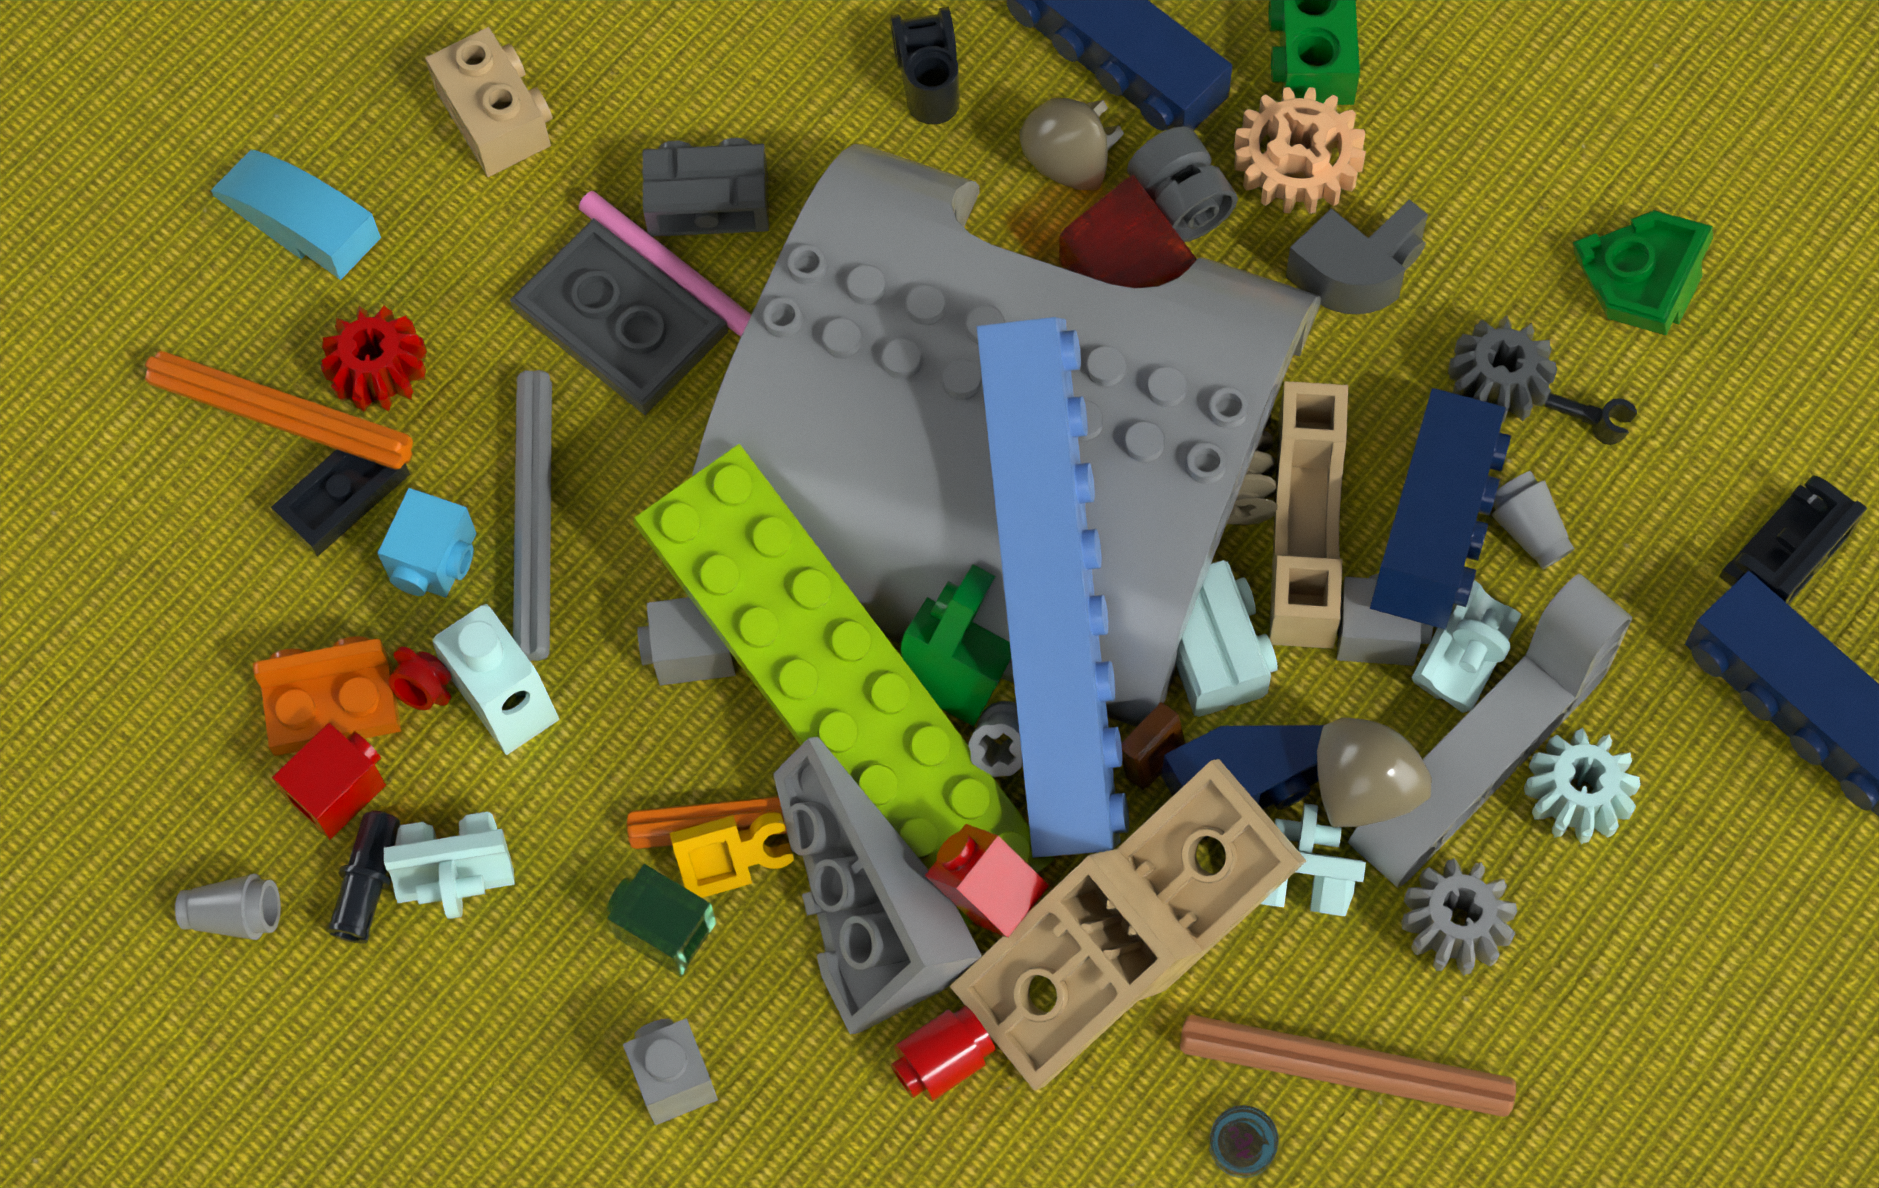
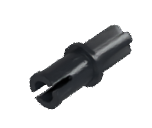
M377 810L366 812L363 815L348 865L341 866L338 872L343 881L331 921L326 929V932L330 933L331 936L353 943L364 944L368 942L369 931L381 891L388 889L391 883L390 878L386 876L384 847L395 846L398 828L400 827V820L397 817Z

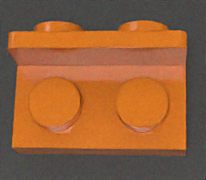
M362 636L347 637L335 642L333 647L309 652L302 649H284L273 653L267 660L253 663L254 677L262 690L268 746L274 756L299 752L329 722L346 738L353 731H356L364 739L401 732L397 698L388 683V679L393 673L392 663L380 639L370 640Z

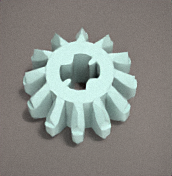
M1583 728L1574 732L1571 744L1556 734V736L1548 741L1546 746L1547 754L1538 752L1532 757L1529 768L1535 776L1527 779L1524 786L1525 795L1539 799L1532 810L1534 820L1545 819L1550 816L1556 819L1552 827L1554 838L1561 837L1568 826L1575 828L1576 837L1581 845L1590 841L1594 828L1608 838L1614 835L1619 827L1617 819H1630L1636 805L1630 796L1637 793L1640 787V777L1625 773L1632 762L1631 752L1620 753L1614 756L1608 752L1612 745L1610 734L1600 738L1597 746L1589 744L1588 736ZM1572 779H1578V786H1581L1583 781L1588 782L1593 787L1592 793L1587 794L1586 786H1583L1581 792L1577 791L1570 784Z

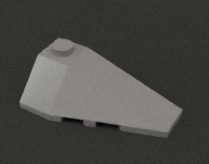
M808 738L773 775L791 850L798 855H803L811 892L802 894L807 916L817 914L826 951L816 954L821 976L851 1035L860 1033L945 990L982 955L956 905L925 877V874L929 871L820 738Z

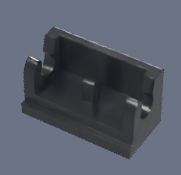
M1812 475L1804 486L1800 484L1793 491L1786 502L1738 555L1724 567L1719 577L1730 586H1733L1742 576L1750 571L1789 605L1852 535L1867 507L1858 500L1854 502L1823 478Z

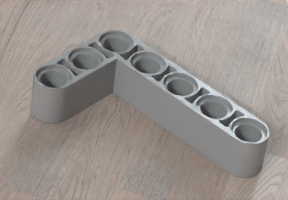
M1577 574L1556 594L1542 613L1526 655L1423 759L1432 777L1431 797L1410 813L1387 821L1358 826L1351 835L1348 844L1397 888L1404 885L1597 687L1607 674L1632 621V616L1582 574Z

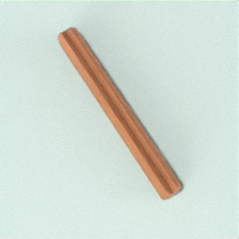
M1196 1015L1187 1016L1183 1024L1180 1049L1188 1055L1502 1117L1510 1114L1515 1102L1516 1082L1511 1077Z

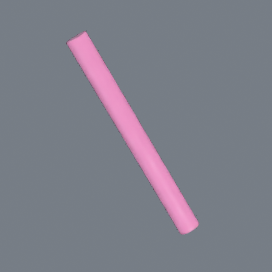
M595 191L588 192L582 198L579 204L581 212L591 220L593 218L727 322V327L740 337L742 336L751 317L748 311Z

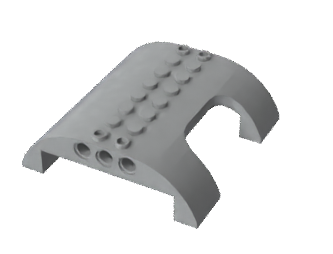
M853 144L838 155L819 179L786 240L724 376L703 435L692 476L740 444L887 638L902 643L905 631L925 599L928 597L936 602L948 581L960 586L972 564L996 577L973 622L1010 642L976 326L1050 317L1066 319L1067 331L1076 330L1081 354L1080 370L1071 371L1074 397L1083 396L1088 421L1087 436L1078 437L1081 463L1091 464L1094 478V502L1085 503L1088 530L1097 529L1101 545V568L1092 569L1095 596L1104 595L1108 611V634L1099 635L1101 661H1111L1115 678V700L1106 701L1107 717L1137 727L1160 702L1164 703L1175 674L1179 643L1293 355L1301 356L1319 310L1321 297L1204 257L1198 258L1190 269L1178 279L1158 287L1129 288L1108 284L991 245L970 234L964 226L980 193L979 185L975 181L864 144ZM1011 659L1001 679L1014 683Z

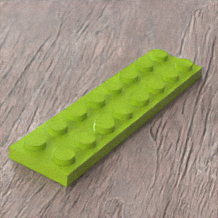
M740 444L634 517L633 524L798 743L802 745L808 738L819 737L928 870L936 862L937 853L942 844L950 836L959 832L965 824L998 835L1036 873L1055 860L1053 856L1033 858L1029 824L989 773L972 764L969 745ZM957 907L966 926L970 925L973 921Z

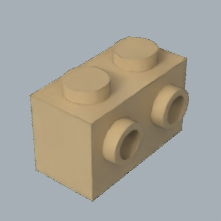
M489 27L425 58L437 94L487 177L551 146L545 123L553 118L547 102L537 87L527 90L521 80V77L526 75L516 51L510 43L501 47Z

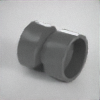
M1186 126L1171 128L1147 141L1136 151L1129 161L1127 168L1130 178L1146 202L1154 204L1153 211L1171 240L1178 243L1192 241L1218 227L1229 217L1238 201L1235 191L1219 167L1210 165L1212 160L1210 154L1194 130Z

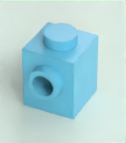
M408 488L378 551V555L390 578V582L398 589L415 596H424L425 592L428 591L447 598L455 579L462 580L469 570L474 553L472 542L477 533L467 507Z

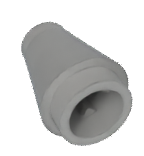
M1528 471L1497 490L1493 504L1495 511L1491 516L1534 560L1536 559L1542 569L1558 562L1575 549L1568 539L1569 536L1545 481L1538 482L1533 473Z
M257 874L196 887L192 890H181L177 895L175 903L176 920L179 927L183 930L193 929L195 931L252 940L259 939L263 933L274 932L278 926L281 911L280 895L275 882L272 880H262Z

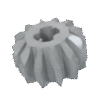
M1455 858L1446 862L1443 876L1428 867L1422 871L1419 878L1422 888L1414 887L1407 890L1404 903L1412 911L1404 914L1401 921L1402 929L1411 933H1420L1411 946L1414 955L1424 954L1430 949L1437 952L1433 961V967L1436 971H1442L1446 967L1449 958H1456L1458 969L1463 975L1472 972L1475 965V957L1482 963L1492 966L1497 962L1500 955L1497 946H1509L1513 940L1515 931L1507 922L1513 920L1517 913L1516 903L1499 900L1507 887L1504 879L1493 880L1487 885L1481 881L1485 873V867L1482 862L1475 863L1469 875H1462L1461 867ZM1454 908L1467 912L1464 926L1456 925L1450 921Z

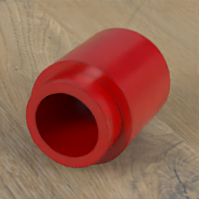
M965 1005L955 1013L947 1009L895 1044L894 1048L899 1059L891 1064V1068L912 1098L923 1093L929 1101L933 1102L986 1065L984 1058L996 1049L984 1026L970 1008Z

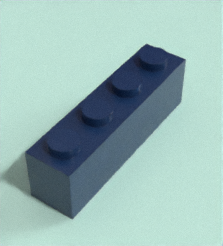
M1007 0V7L1010 13L1021 25L1027 28H1036L1052 41L1053 46L1061 56L1071 62L1078 61L1096 75L1098 82L1106 91L1114 96L1122 95L1139 108L1145 120L1158 130L1164 131L1165 129L1169 130L1182 126L1195 130L1229 97L1232 64L1148 0Z
M1435 388L1431 389L1370 609L1446 630L1453 604L1462 607L1467 606L1476 569L1465 567L1466 558L1475 561L1479 560L1488 528V523L1476 521L1478 513L1488 516L1491 514L1500 479L1488 476L1489 470L1502 471L1511 435L1500 432L1506 407Z
M1748 571L1697 619L1684 645L1691 650L1693 659L1702 670L1711 676L1722 677L1740 693L1743 704L1754 716L1764 721L1770 720L1790 738L1793 749L1801 758L1810 764L1821 765L1838 780L1843 793L1853 804L1863 810H1871L1879 817V683L1754 574Z

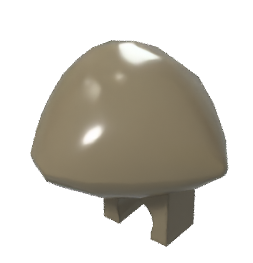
M1052 98L1029 114L1020 130L1019 138L1026 159L1040 174L1059 184L1077 190L1096 191L1100 189L1106 174L1107 151L1120 139L1124 132L1119 125L1103 128L1099 116L1108 109L1104 100L1086 104L1069 98Z
M1344 717L1323 726L1317 749L1318 778L1322 801L1329 822L1333 827H1358L1387 821L1410 813L1431 797L1432 777L1420 754L1404 736L1392 728L1371 720Z

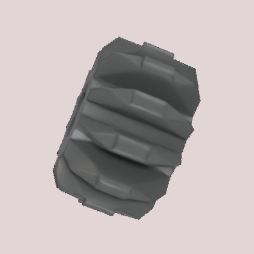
M1507 315L1499 321L1496 330L1481 319L1475 325L1472 335L1462 334V337L1456 342L1454 350L1456 355L1454 358H1451L1448 367L1449 378L1456 381L1453 393L1506 407L1502 422L1505 421L1508 411L1523 422L1525 418L1530 416L1533 405L1542 407L1548 400L1551 392L1549 384L1554 382L1557 367L1556 362L1549 360L1552 350L1550 340L1532 341L1534 335L1532 323L1524 326L1520 331L1511 329L1512 324Z

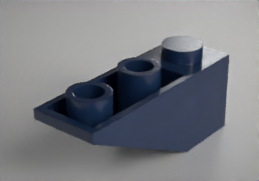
M1325 725L1220 726L1166 753L1163 759L1161 777L1172 796H1174L1211 760L1220 759L1263 810L1272 805H1275L1277 810H1282L1305 798L1311 791L1309 786L1319 782L1317 749L1322 729ZM1205 836L1204 838H1202L1201 841H1203V840H1205V839H1207V838H1209V837H1211V836Z

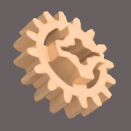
M1286 87L1283 90L1282 101L1278 103L1265 94L1261 97L1259 112L1247 109L1244 112L1242 128L1236 130L1234 167L1235 171H1245L1243 187L1247 191L1260 186L1263 188L1261 203L1263 205H1268L1276 197L1283 200L1284 213L1289 214L1293 210L1295 202H1304L1309 214L1316 213L1317 201L1320 198H1324L1332 206L1337 205L1341 188L1353 191L1356 186L1358 172L1363 170L1366 151L1363 150L1365 131L1363 129H1353L1356 113L1353 110L1344 111L1340 114L1337 113L1338 97L1335 95L1326 99L1324 103L1316 101L1315 88L1311 87L1306 91L1304 99L1295 98L1291 88ZM1268 134L1270 142L1267 144V151L1261 153L1260 143ZM1337 147L1339 158L1332 167L1329 160L1332 149Z

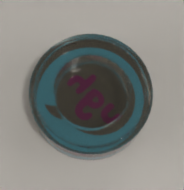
M1246 1105L1229 1108L1217 1117L1212 1126L1209 1137L1211 1157L1215 1164L1228 1175L1237 1178L1255 1177L1263 1173L1275 1158L1279 1143L1277 1128L1272 1119L1258 1108Z

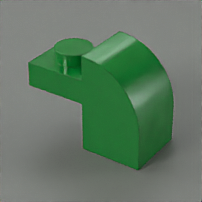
M972 564L960 586L948 581L936 602L928 597L925 599L905 631L901 644V657L938 706L973 727L1012 659L1009 641L973 622L996 577Z

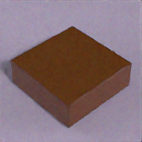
M1162 702L1121 743L1122 764L1126 778L1142 790L1148 788L1162 774L1164 755L1186 744L1178 713Z

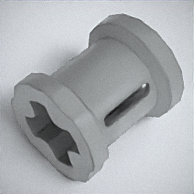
M1000 701L988 706L982 712L977 728L974 730L969 741L972 764L989 773L992 777L1011 776L1023 765L1017 705L1015 702ZM1004 733L1012 740L1007 739L1000 745L994 742L993 739L999 738Z

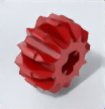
M384 305L374 317H369L367 310L359 306L356 321L349 323L336 317L335 329L338 335L322 337V349L326 357L321 360V370L325 379L332 383L331 387L335 396L341 399L342 402L352 398L355 406L364 413L374 400H378L381 407L389 412L392 404L390 397L398 394L412 400L414 391L410 382L425 380L426 369L422 360L426 358L427 349L423 338L416 334L413 322L406 315L395 319L392 310H389Z

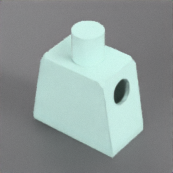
M487 604L481 605L432 639L437 657L450 672L451 680L505 755H508L560 720L538 672ZM514 693L517 696L525 697L516 707L510 710H502L504 702Z

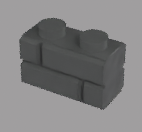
M729 138L720 142L718 146L692 147L689 143L683 141H668L661 144L658 149H643V211L648 234L652 237L769 231L768 168L764 144H752L750 141L742 138Z

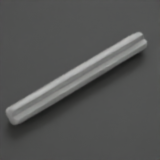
M525 370L521 372L517 377L513 639L529 661L546 659L550 649L552 383L549 374L543 370Z

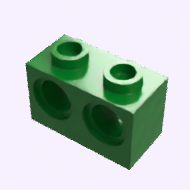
M1269 0V32L1280 33V46H1272L1271 82H1282V96L1284 88L1290 87L1295 98L1304 99L1306 91L1311 87L1315 88L1316 101L1324 103L1326 99L1335 95L1338 97L1337 105H1354L1360 76L1356 0ZM1311 11L1319 15H1308L1303 12ZM1305 62H1318L1322 66H1311Z

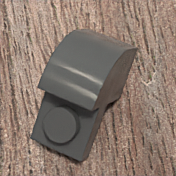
M1409 199L1368 238L1331 208L1290 247L1286 278L1299 289L1319 295L1321 297L1320 305L1330 310L1345 314H1366L1381 310L1399 298L1405 270L1417 260L1426 245L1422 237L1428 214Z

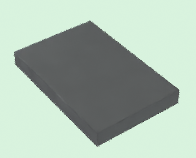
M594 218L510 299L515 312L644 415L728 333L727 322Z

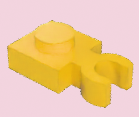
M771 812L763 814L754 820L749 829L738 832L734 815L670 833L688 900L693 901L753 884L749 866L760 864L766 868L778 869L792 863L794 858L789 843L781 844L777 847H769L764 844L768 836L786 831L781 813Z

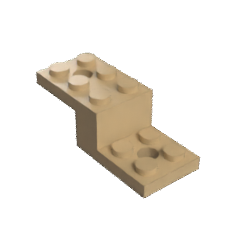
M1220 759L1211 760L1117 849L1087 856L1027 913L1009 938L1003 936L950 987L964 1005L970 1008L990 1037L1034 1091L1045 1087L1137 1001L1166 991L1306 862V859ZM1205 836L1218 839L1225 848V865L1216 874L1205 871L1197 860V846ZM1036 975L1047 977L1056 988V1005L1050 1012L1041 1011L1031 1001L1029 987Z

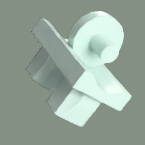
M1474 580L1467 606L1462 607L1453 604L1446 630L1437 628L1411 677L1413 682L1434 698L1444 699L1462 713L1471 711L1496 663L1502 662L1506 658L1510 650V642L1508 640L1522 614L1514 608L1493 599Z
M1304 803L1301 822L1276 818L1275 825L1288 840L1298 842L1297 850L1306 859V862L1295 872L1314 875L1310 911L1346 916L1354 894L1355 881L1363 882L1366 862L1312 853L1313 844L1339 847L1341 828L1316 824L1318 805ZM1288 879L1261 904L1284 907Z
M490 812L465 815L459 821L460 836L437 839L433 826L424 822L400 825L395 846L384 847V864L391 876L397 903L418 900L419 904L442 901L447 919L459 918L463 914L462 898L485 894V889L515 885L514 868L502 829H497L493 815Z

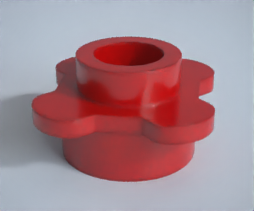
M398 647L393 654L398 662V666L388 679L392 692L402 702L418 710H429L434 703L440 706L447 705L452 698L451 694L447 691V684L452 679V676L445 665L428 652L419 651L415 653L408 647Z

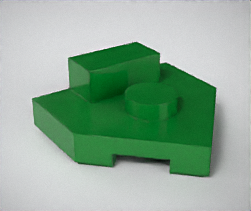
M1653 210L1632 218L1631 225L1601 237L1594 233L1574 241V255L1608 319L1667 335L1672 323L1680 324L1702 278L1701 262L1713 240V228L1711 225Z

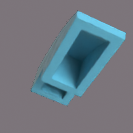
M253 149L211 190L215 198L295 256L302 259L307 255L340 280L381 238L372 213L296 166Z

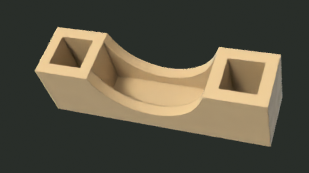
M1284 381L1278 421L1275 503L1278 505V508L1274 515L1269 639L1272 645L1330 649L1334 647L1341 609L1342 559H1340L1339 520L1347 434L1348 385Z

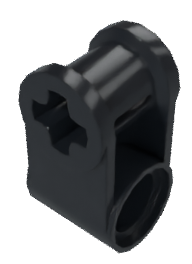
M949 6L939 8L938 14L902 19L899 14L890 15L897 67L901 69L907 107L910 114L916 120L925 124L938 125L949 121L956 115L960 107L959 69L955 34Z

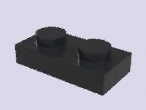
M336 449L271 506L275 517L318 557L405 480L410 473L405 463L400 469L395 470Z

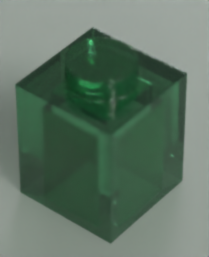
M643 864L634 879L626 877L619 883L607 905V911L610 912L607 920L614 937L679 977L682 976L717 923L710 902L646 864Z

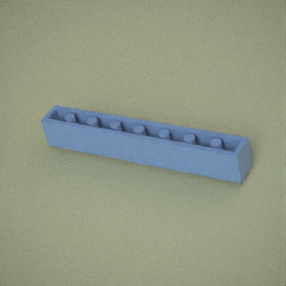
M1058 317L976 326L1032 856L1034 858L1113 850L1121 843L1120 833H1128L1129 811L1125 793L1115 794L1113 767L1122 766V744L1118 727L1109 728L1106 701L1115 700V678L1111 661H1101L1099 635L1108 634V611L1104 595L1095 596L1092 569L1101 568L1102 556L1097 529L1088 530L1085 503L1094 502L1095 488L1091 464L1081 463L1078 437L1087 436L1088 421L1083 396L1074 397L1071 371L1080 370L1081 367L1078 335L1076 330L1067 331L1066 319Z

